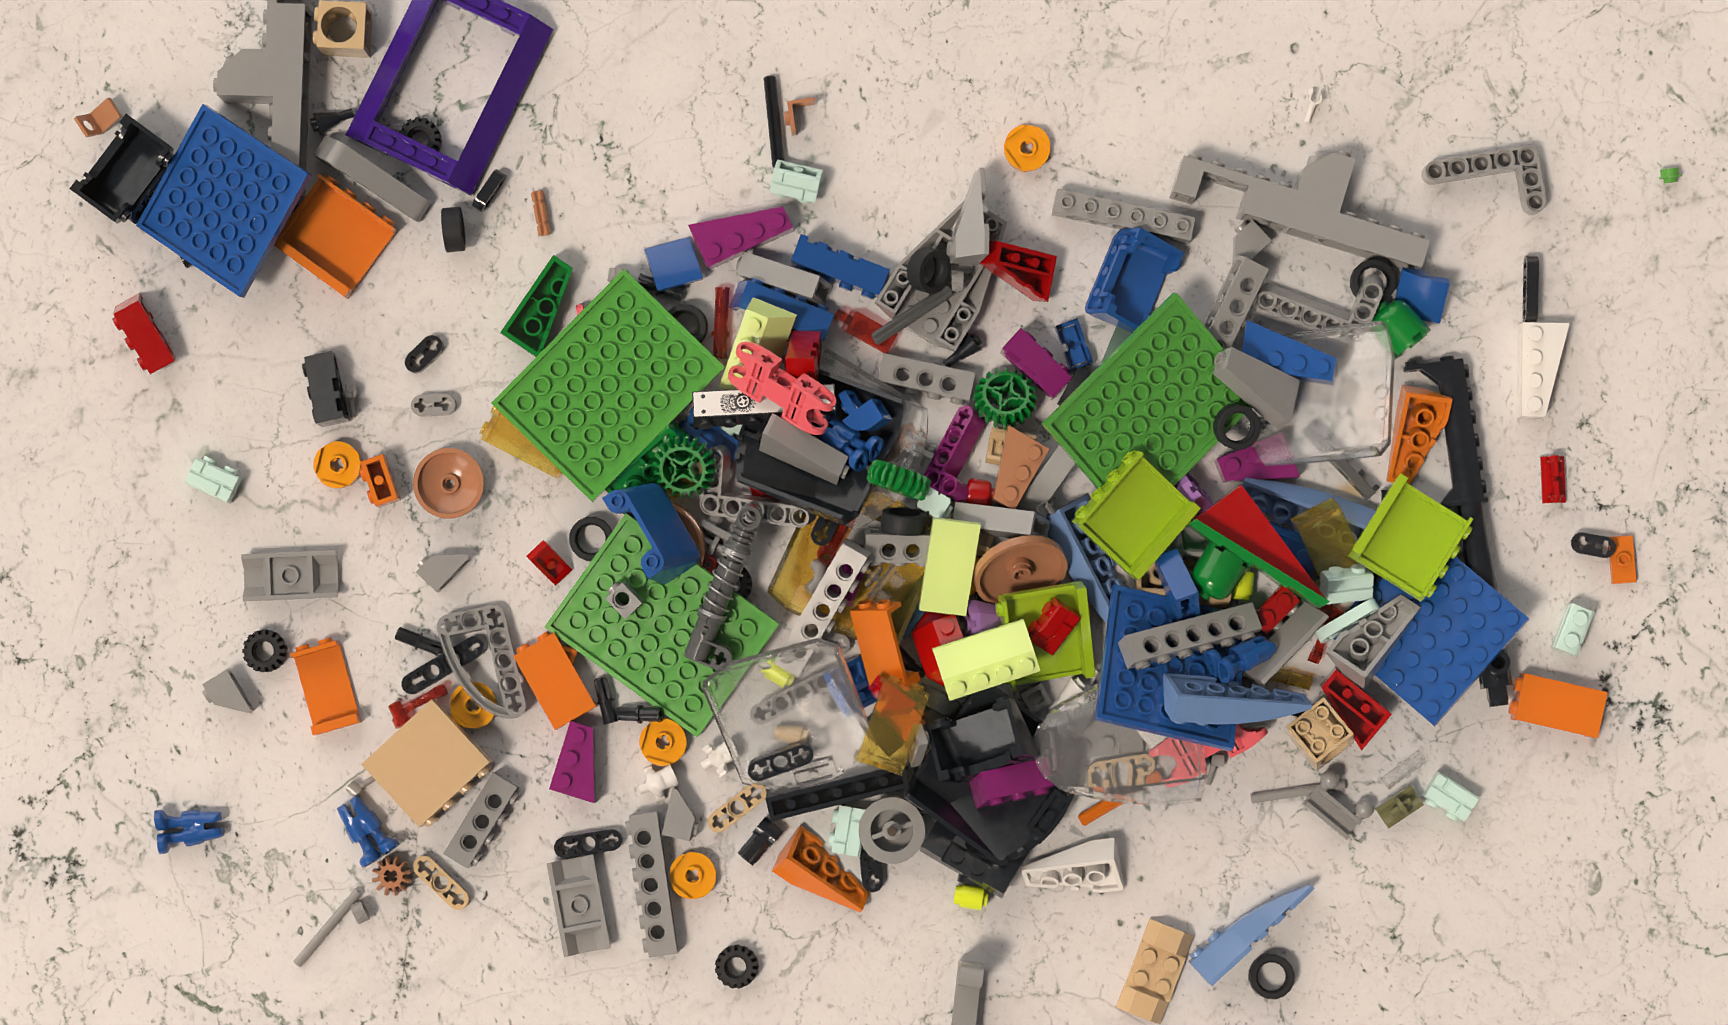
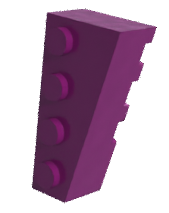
M783 206L688 225L708 270L742 256L744 252L748 253L793 232V226Z

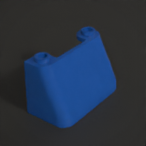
M1142 228L1119 230L1111 241L1086 302L1085 312L1097 319L1133 333L1150 316L1149 314L1165 275L1176 272L1181 267L1184 252Z
M649 483L618 489L602 498L607 508L615 514L625 515L626 512L633 513L652 546V549L646 552L641 559L642 569L648 579L665 585L698 563L700 559L699 549L661 486Z

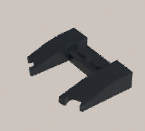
M936 821L921 845L920 852L1002 899L1028 854L1000 867L955 843L954 839L957 835Z

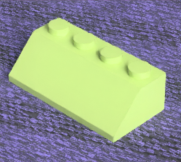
M753 297L745 311L719 388L724 390L737 389L729 381L728 373L732 366L739 365L745 367L736 356L737 345L741 342L755 343L782 358L797 315ZM742 349V351L752 354L751 351L747 349ZM733 373L736 377H739V378H742V377H743L742 375H740V374H738V373Z
M1024 619L932 648L949 701L1040 671Z

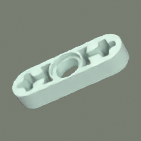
M1374 598L1369 599L1319 628L1315 634L1321 644L1326 643L1345 630L1354 627L1362 619L1370 617L1380 607Z

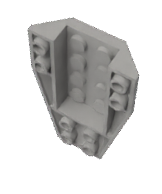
M964 201L899 262L882 289L875 304L892 320L931 295V293L917 291L911 287L907 279L908 262L911 256L923 247L942 250L947 254V244L951 240ZM988 211L984 224H989V241L1001 242L1007 222ZM932 257L924 267L923 276L925 283H928L934 274L935 264ZM951 263V275L947 285L952 290V270H964V291H952V297L905 328L932 345L955 352L980 312L992 272L981 264Z

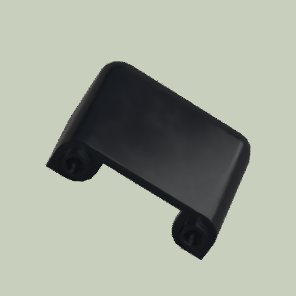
M127 113L119 122L122 125L121 133L116 130L114 133L116 137L91 170L83 174L86 179H82L80 182L75 180L69 188L116 224H119L121 221L125 223L130 218L133 206L163 166H168L175 157L173 147Z
M1009 696L1000 697L995 700L996 703L992 705V708L956 721H948L947 717L934 720V724L926 726L939 782L963 783L972 780L981 772L1028 762L1039 757L1037 746L1014 699H1010Z

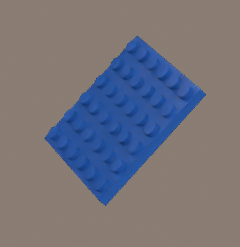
M202 104L176 151L174 159L165 171L136 226L237 296L245 298L312 175L208 105Z
M1456 556L1454 559L1449 558L1446 565L1449 568L1442 579L1438 577L1434 582L1437 588L1430 598L1426 596L1421 602L1384 578L1379 583L1373 582L1372 586L1373 598L1380 608L1399 595H1403L1421 607L1375 676L1434 727L1530 620ZM1367 600L1355 601L1346 612L1350 611L1351 609L1357 607L1358 605L1362 604Z
M1114 584L1111 589L1094 720L1222 750H1233L1236 724H1207L1205 726L1188 722L1177 724L1171 721L1165 711L1164 673L1214 677L1205 664L1204 653H1200L1199 650L1192 652L1191 656L1179 659V656H1176L1164 664L1154 662L1150 663V666L1145 669L1137 670L1136 667L1127 669L1118 642L1125 635L1176 622L1167 596ZM1199 604L1200 616L1222 610ZM1230 623L1231 628L1237 630L1235 625ZM1209 629V632L1213 636H1216L1215 632L1212 629ZM1187 634L1188 638L1195 642L1193 636ZM1242 639L1236 640L1233 645L1243 642ZM1166 640L1167 644H1168L1170 647H1173L1172 642L1169 641V640ZM1145 645V649L1152 653L1151 648ZM1218 645L1214 646V649L1221 657L1229 655V647L1233 645L1224 648ZM1242 671L1239 674H1237L1235 678L1232 680L1237 681L1240 686L1242 680ZM1216 677V682L1222 683L1219 677Z

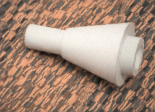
M1071 677L1059 698L1048 707L1054 715L1064 705H1068L1087 694L1084 689L1086 684L1079 677L1076 679Z

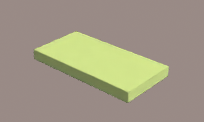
M933 517L918 607L920 611L966 616L981 527L980 523Z

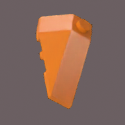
M1401 386L1393 430L1387 482H1394L1401 473L1408 478L1406 483L1409 485L1412 483L1424 462L1425 456L1430 448L1434 446L1435 439L1448 422L1452 398L1425 388Z
M798 826L779 853L772 872L791 885L855 911H863L869 893L850 872H845L837 863L839 859L835 855L831 857L822 847L824 843L819 837L803 826Z

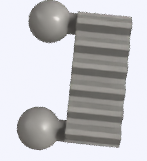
M1328 770L1321 775V784L1314 788L1302 804L1340 836L1348 840L1349 834L1357 824L1360 825L1363 818H1368L1373 814L1374 806L1369 800H1360L1355 806V814H1352L1326 792L1328 789H1333L1339 784L1338 774Z

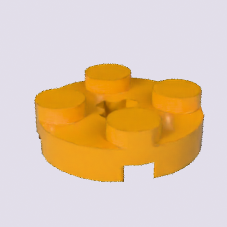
M1020 125L1009 132L1004 143V155L1007 162L1020 172L1038 170L1046 163L1050 154V140L1047 134L1036 126ZM1025 142L1027 145L1031 143L1033 145L1031 154L1021 151L1023 149L1022 143Z
M333 441L319 449L313 462L314 471L324 485L335 489L351 486L360 475L359 469L362 468L359 453L351 445L341 441ZM340 458L344 467L335 472V467L331 466L332 461L336 462Z
M471 682L485 698L498 705L496 696L490 687L483 683ZM461 685L457 687L450 698V709L453 719L465 728L477 729L489 724L494 715L481 707L477 711L475 709L469 711L470 705L467 702L471 698Z
M663 718L661 723L650 722L644 727L640 735L639 746L642 754L649 762L659 766H666L675 763L683 756L687 746V738L684 730L678 723ZM665 735L667 736V741H670V745L661 749L659 748L660 744L656 743L657 738L661 739Z
M688 852L674 860L670 867L669 879L672 889L679 896L686 899H698L706 896L712 890L716 882L717 872L713 862L706 855L699 852ZM696 869L699 880L688 881L689 875L687 871H694Z

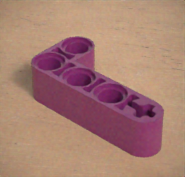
M964 405L957 410L924 473V476L928 477L931 481L930 487L938 491V495L943 494L950 498L951 501L960 503L967 499L969 488L968 485L957 479L985 425V417H980L979 412L968 405Z

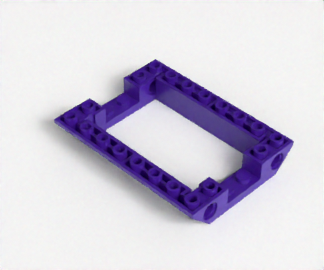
M412 0L345 136L386 156L390 155L427 173L430 177L472 196L554 29L531 14L502 0H444L447 5L458 10L464 9L499 26L502 31L512 36H519L458 161L378 123L439 1Z

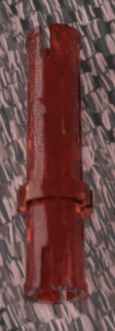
M715 287L714 331L711 332V337H714L713 356L725 359L727 358V338L730 337V332H728L730 288L724 287L722 289L723 287Z

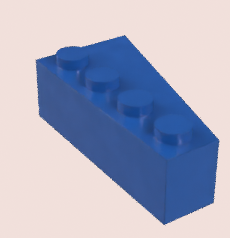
M800 235L791 259L792 267L821 276L828 283L830 281L839 283V288L849 292H852V289L861 291V296L871 300H874L875 297L878 298L887 280L888 268L863 258L856 260L852 254L843 250H836L834 252L828 244L820 241L812 244L807 242L808 236Z
M751 278L750 281L738 282L729 306L730 309L735 311L737 309L746 310L754 297L796 314L797 316L791 331H821V341H825L834 316L833 313L828 312V307L817 303L815 306L807 304L806 298L794 295V298L785 295V290L774 286L772 289L764 287V282L755 278Z
M1247 320L1241 352L1298 380L1334 386L1338 365L1337 358Z

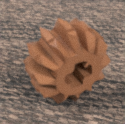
M386 856V864L381 860L377 862L381 870L377 868L372 870L374 874H379V877L373 878L372 882L380 881L381 884L376 888L378 891L386 887L384 895L388 896L392 888L394 896L399 895L398 887L402 891L407 890L403 882H412L411 878L405 877L407 874L412 873V869L405 871L403 868L408 865V862L404 861L399 865V856L394 858L393 863L391 857ZM388 871H396V881L394 879L391 881L388 880Z

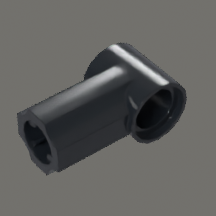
M765 816L752 832L753 835L738 851V854L753 866L765 850L771 847L784 831Z

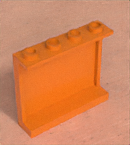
M318 174V181L286 222L274 246L348 299L395 236L397 230L393 228L395 223L384 215L382 218L375 215L376 209L367 202H364L362 205L356 201L357 195L349 189L345 188L342 191L336 185L339 182L328 174L325 177Z

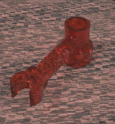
M856 518L845 526L840 524L829 545H823L818 549L817 559L821 564L827 566L831 564L836 555L835 551L848 529L855 523ZM825 554H829L831 557L830 559L825 560L823 559V556Z
M1326 604L1318 608L1329 616L1323 626L1345 613V611L1334 607L1333 604ZM1317 639L1307 660L1319 664L1326 643L1321 644Z
M441 684L403 705L401 701L390 704L388 708L393 717L392 722L395 729L401 728L411 719L410 711L428 703L431 699H438L447 695L448 692L445 685Z

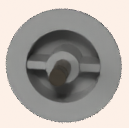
M888 797L877 800L865 810L859 823V838L864 850L875 860L886 864L901 863L913 857L920 849L925 837V825L920 812L913 804L901 798Z

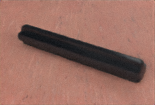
M766 76L763 80L772 166L775 168L777 159L784 161L776 77Z

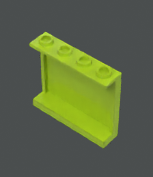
M1133 450L1122 458V464L1117 470L1114 469L1107 475L1105 484L1093 491L1090 496L1092 499L1076 511V517L1072 522L1131 578L1140 580L1201 508L1195 502H1191L1158 472L1143 457V452Z
M1400 473L1348 556L1421 602L1426 596L1430 598L1437 588L1434 582L1438 577L1442 579L1449 568L1446 565L1449 558L1454 559L1461 548L1458 546L1461 538L1466 540L1473 528L1469 525L1473 518L1470 517L1468 520L1460 517L1406 483L1408 478Z
M1081 581L998 595L999 603L995 604L997 616L1001 619V625L999 626L1024 619L1028 630L1030 623L1034 620L1037 621L1041 616L1043 606L1048 601L1051 602L1054 597L1074 608L1081 617L1054 655L1047 653L1032 643L1040 671L1006 682L1005 684H1008L1012 691H1016V685L1083 674L1086 678L1095 677L1087 588Z

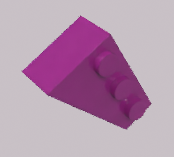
M1022 328L1001 349L1000 354L1022 374L1025 373L1026 377L1031 379L1032 383L1051 400L1072 378L1069 375L1071 371L1063 363L1058 364L1053 359L1054 355L1045 347L1042 348L1036 342V339Z
M570 721L549 790L596 803L595 728Z
M1047 757L981 772L969 784L976 809L990 805L997 806L1012 799L1013 801H1019L1031 794H1035V796L1048 794L1049 789L1055 785Z

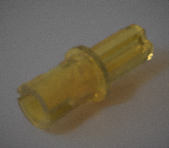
M1281 669L1271 681L1283 683L1285 687L1291 685L1309 691L1313 676L1292 672V669H1289V671Z

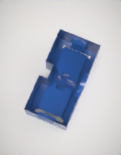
M1078 318L1054 327L1060 345H1066L1067 351L1063 354L1070 371L1076 370L1079 366L1085 367L1093 363ZM1073 324L1075 325V326H1071V327H1068V328H1065V329H1062V330L1059 331V329H1061V328H1064V327H1067V326H1070V325H1073ZM1087 361V363L1072 367L1075 364Z

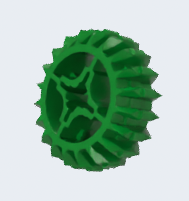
M1007 367L1004 368V372H1000L998 368L995 369L994 374L988 371L986 378L981 377L979 384L976 385V393L974 394L975 409L979 410V416L985 417L986 424L993 421L995 428L998 424H1003L1004 430L1007 428V424H1010L1013 428L1016 427V422L1023 425L1025 418H1031V412L1035 411V403H1037L1036 388L1032 386L1031 379L1025 380V373L1017 375L1016 369L1010 373ZM1013 387L1017 389L1023 397H1020V394L1016 393L1013 390ZM1007 393H1009L1008 399H1005L1002 404L1003 397H1006ZM988 399H990L992 403L996 404L998 409L994 408L989 403Z
M677 435L675 441L669 438L666 441L667 444L662 443L659 447L661 451L655 453L657 459L653 462V466L658 468L655 469L654 475L661 476L657 483L664 482L666 484L663 487L665 491L671 488L672 496L677 491L681 498H684L686 493L690 498L695 496V492L701 495L704 492L703 488L708 489L711 486L709 482H713L715 479L713 473L717 471V467L713 466V464H715L716 458L709 457L713 450L709 449L706 451L704 449L707 445L706 442L699 445L698 437L691 441L690 435H686L684 439ZM685 450L691 452V454L683 455L682 453H677L676 451ZM697 458L699 459L702 466V474L699 472L700 469L696 466ZM668 459L671 461L670 464H672V466L674 467L673 475L668 467ZM689 460H691V462L688 464V467L686 469H683L682 472H679L682 468V465L686 464ZM680 478H687V479H689L690 481L693 480L694 482H683V481H680L679 479H680Z
M874 460L867 472L869 483L912 499L925 500L930 490L931 481L928 477L885 461Z

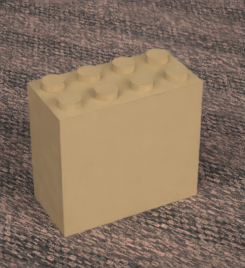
M431 699L361 765L418 827L425 825L429 827L440 818L438 813L442 810H449L458 802L456 797L460 793L462 795L466 794L475 786L473 781L477 777L483 778L493 769L490 765L494 761L468 732L453 719L452 715L437 699Z

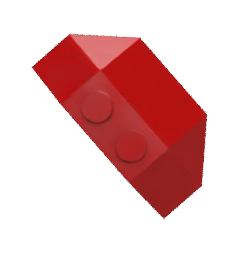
M926 611L911 635L926 677L944 686L932 648L963 639V635L955 615Z

